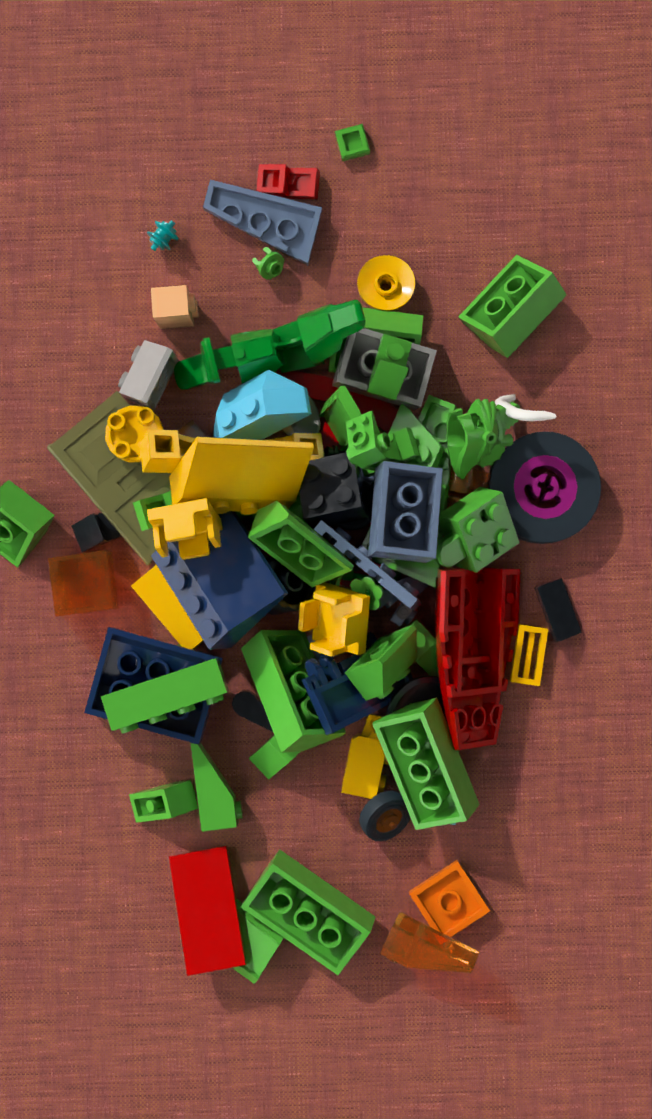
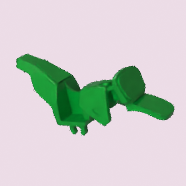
M358 300L338 305L328 304L298 316L296 321L275 329L253 330L230 335L232 346L213 349L210 337L203 338V341L200 343L201 354L176 363L174 367L176 384L181 390H190L207 383H220L221 379L218 370L236 366L238 367L243 384L267 370L276 372L280 368L281 373H287L325 364V359L341 350L343 338L364 329L366 320L362 304Z

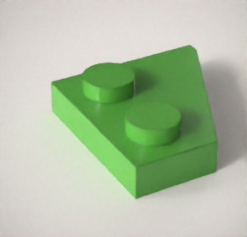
M401 404L388 435L406 427L411 428L420 455L404 464L437 468L445 449L415 417L412 411L406 405Z

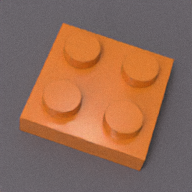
M458 860L408 891L441 943L490 912Z

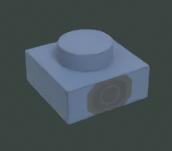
M402 602L390 617V620L399 627L403 622L408 625L418 611H413Z

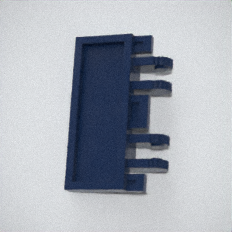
M371 632L367 633L366 651L377 640ZM351 653V657L338 663L334 661L333 656L321 654L319 655V661L314 658L306 661L305 668L308 677L302 679V682L325 734L329 735L387 706L395 692L403 684L413 679L411 672L403 679L396 681L392 685L393 691L382 699L376 697L366 701L345 674L363 654L356 655Z

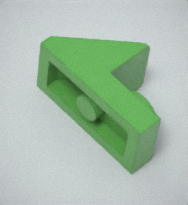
M387 334L382 335L367 393L396 400L409 369L406 367L412 342Z

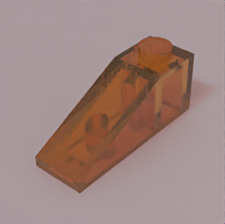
M399 912L380 952L381 955L387 957L390 961L406 968L472 973L480 953L402 912Z

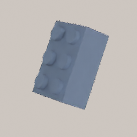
M383 461L375 468L368 556L427 563L436 558L443 468Z

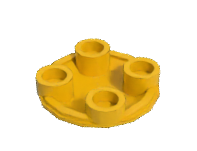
M127 406L108 417L105 440L109 450L118 459L128 463L142 462L140 444L147 430H164L159 417L151 408Z

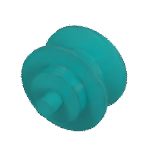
M172 220L169 223L155 221L156 231L147 232L150 236L149 241L153 244L150 248L153 251H156L157 248L161 250L165 248L170 251L171 248L168 244L170 240L179 239L175 234L177 231L173 228L175 222Z

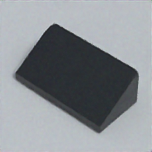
M562 578L534 588L554 642L557 643L582 633Z

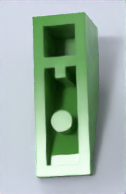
M190 743L201 831L237 827L238 819H243L241 801H236L235 793L201 743L199 745Z

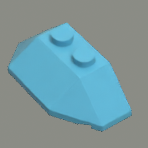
M271 370L259 374L223 394L216 412L213 438L263 440L312 414L307 388Z

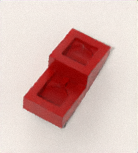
M259 164L256 191L282 198L318 200L320 171L317 168H289L286 164Z

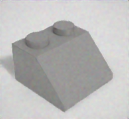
M144 340L142 346L138 345L135 348L131 357L133 364L129 373L125 371L122 374L118 387L121 388L119 393L123 397L143 407H149L154 411L179 359L172 349Z

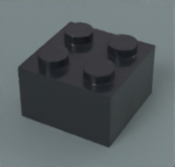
M346 452L309 461L299 493L303 519L312 529L321 520L327 525L332 526L369 518L361 468L349 461Z

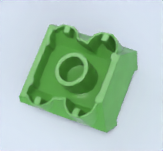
M340 386L324 403L319 417L325 418L341 446L340 450L346 452L347 448H349L346 421L362 414L346 386Z
M236 899L247 965L232 968L255 984L284 937L242 909L243 903Z

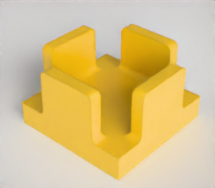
M207 498L147 509L148 521L153 527L155 550L162 558L169 556L167 542L178 541L179 554L182 560L208 556L210 554L209 540L215 548L221 547V518Z
M326 582L317 585L313 599L301 602L299 609L298 630L305 632L313 629L312 640L315 641L310 643V650L328 656H335L344 652L356 655L366 653L370 596Z

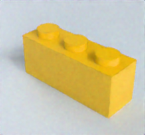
M157 565L131 585L182 647L194 650L203 642L202 637Z

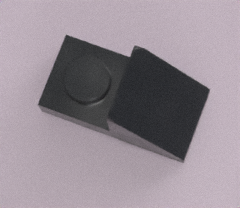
M102 513L90 514L71 526L82 553L122 537Z

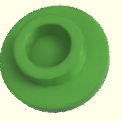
M265 247L263 251L266 256L262 261H258L254 257L252 262L264 279H272L282 272L284 258L280 253L272 252L270 248Z

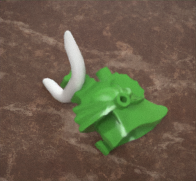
M514 394L501 396L495 402H489L488 399L482 401L476 399L465 414H463V409L461 408L449 412L447 418V447L449 460L455 474L463 480L475 465L483 468L499 460L505 451V447L512 446L513 444L512 435H505V431L510 426H514L518 420L545 421L555 419L557 416L547 411L520 409V405L514 403L516 400V395Z

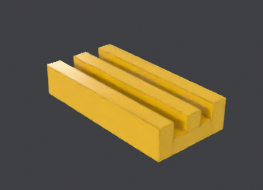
M518 624L510 682L540 686L548 629ZM527 631L529 633L521 678L518 677L524 632ZM535 633H540L534 678L528 679Z

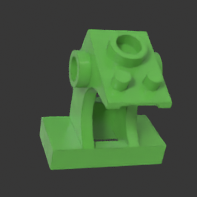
M373 411L346 421L349 447L346 450L347 457L353 465L357 464L362 468L363 474L366 477L375 475V468L383 461L405 463L420 456L411 428L406 427L389 435L386 433L381 434Z

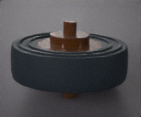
M385 791L367 802L361 811L359 822L362 830L370 839L386 841L398 835L406 827L410 820V815L400 793Z

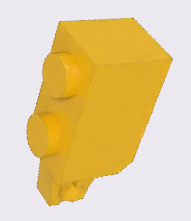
M368 715L362 733H358L351 738L341 793L372 799L377 793L383 792L386 776L381 775L383 764H388V761L372 724L383 716Z

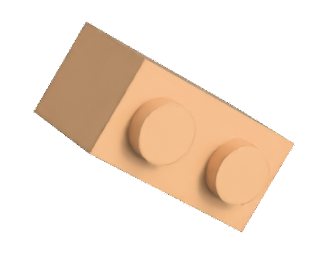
M187 285L151 288L153 318L160 329L194 326V318L199 317L198 303L195 300V295L190 294Z

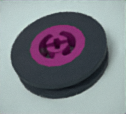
M535 432L518 438L513 442L512 446L505 448L500 459L496 460L490 469L487 488L503 492L518 539L530 543L547 544L567 539L578 533L588 524L599 504L601 480L594 459L580 443L560 433ZM537 468L549 469L557 474L561 480L562 489L559 488L558 481L554 476L549 478L546 483V488L549 489V492L544 493L539 501L545 502L554 498L556 505L552 508L536 507L525 496L524 487H527L533 500L538 498L541 488L537 487V485L543 483L548 475L541 474L536 478H532L530 475L531 470Z

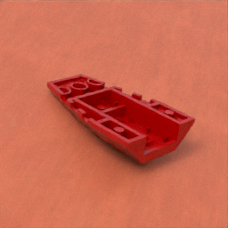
M484 567L476 573L463 568H438L435 611L437 663L442 699L454 750H465L495 745L497 743L503 705L499 704L502 691L507 690L508 679H504L507 662L512 663L514 650L509 648L512 636H517L521 569Z

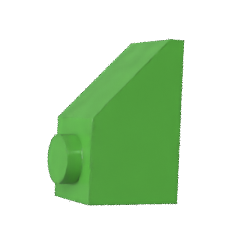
M414 619L408 626L414 624L417 628V659L415 661L429 676L439 677L436 639L417 619Z
M273 734L249 757V760L269 780L300 752L281 753Z
M191 780L173 782L129 794L136 823L169 819L198 809L196 793Z

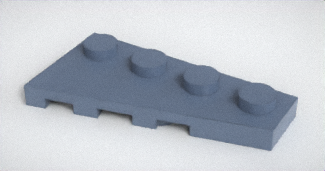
M210 180L203 205L204 211L292 258L309 265L322 207Z
M322 520L314 528L317 533L329 540L334 547L353 560L362 570L372 578H375L378 583L410 609L416 611L422 602L416 598L419 592L406 581L401 585L393 578L396 576V573L384 563L379 567L371 561L373 557L368 556L369 551L364 546L354 547L349 542L352 537L338 526L334 530Z

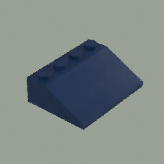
M235 511L218 514L222 522V530H220L221 547L215 548L209 540L210 554L208 556L182 560L179 554L178 541L167 542L168 557L162 558L157 551L151 555L209 650L232 648L288 594L258 546L248 538L249 533Z
M108 627L84 713L108 719L101 696L217 658V656ZM218 657L220 665H222L223 658ZM206 700L195 703L196 709L179 715L178 711L174 710L166 713L167 719L150 724L149 719L137 724L140 729L199 745L203 739L212 704L207 705Z

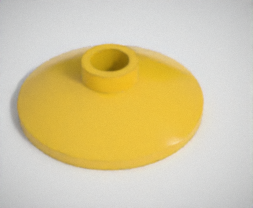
M390 255L377 256L370 259L361 268L357 279L358 292L363 301L374 309L383 311L397 310L411 299L415 289V277L409 265L400 258ZM382 284H388L390 285L391 289L388 291H384L381 289L380 286Z

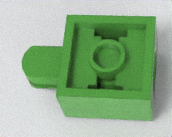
M479 487L439 513V524L444 537L437 541L436 558L432 561L446 568L457 566L477 573L519 544L503 492Z

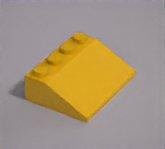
M196 437L169 476L172 505L207 498L217 514L240 511L241 514L250 515L278 500L289 509L296 501L314 449L313 443Z

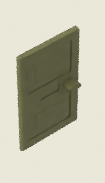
M116 391L53 444H49L47 449L148 566L153 560L151 555L156 551L153 528L145 531L141 530L133 502L171 491L169 479L171 473H143L142 462L128 463L118 459L109 450L105 440L108 417L112 413L130 406L122 395Z

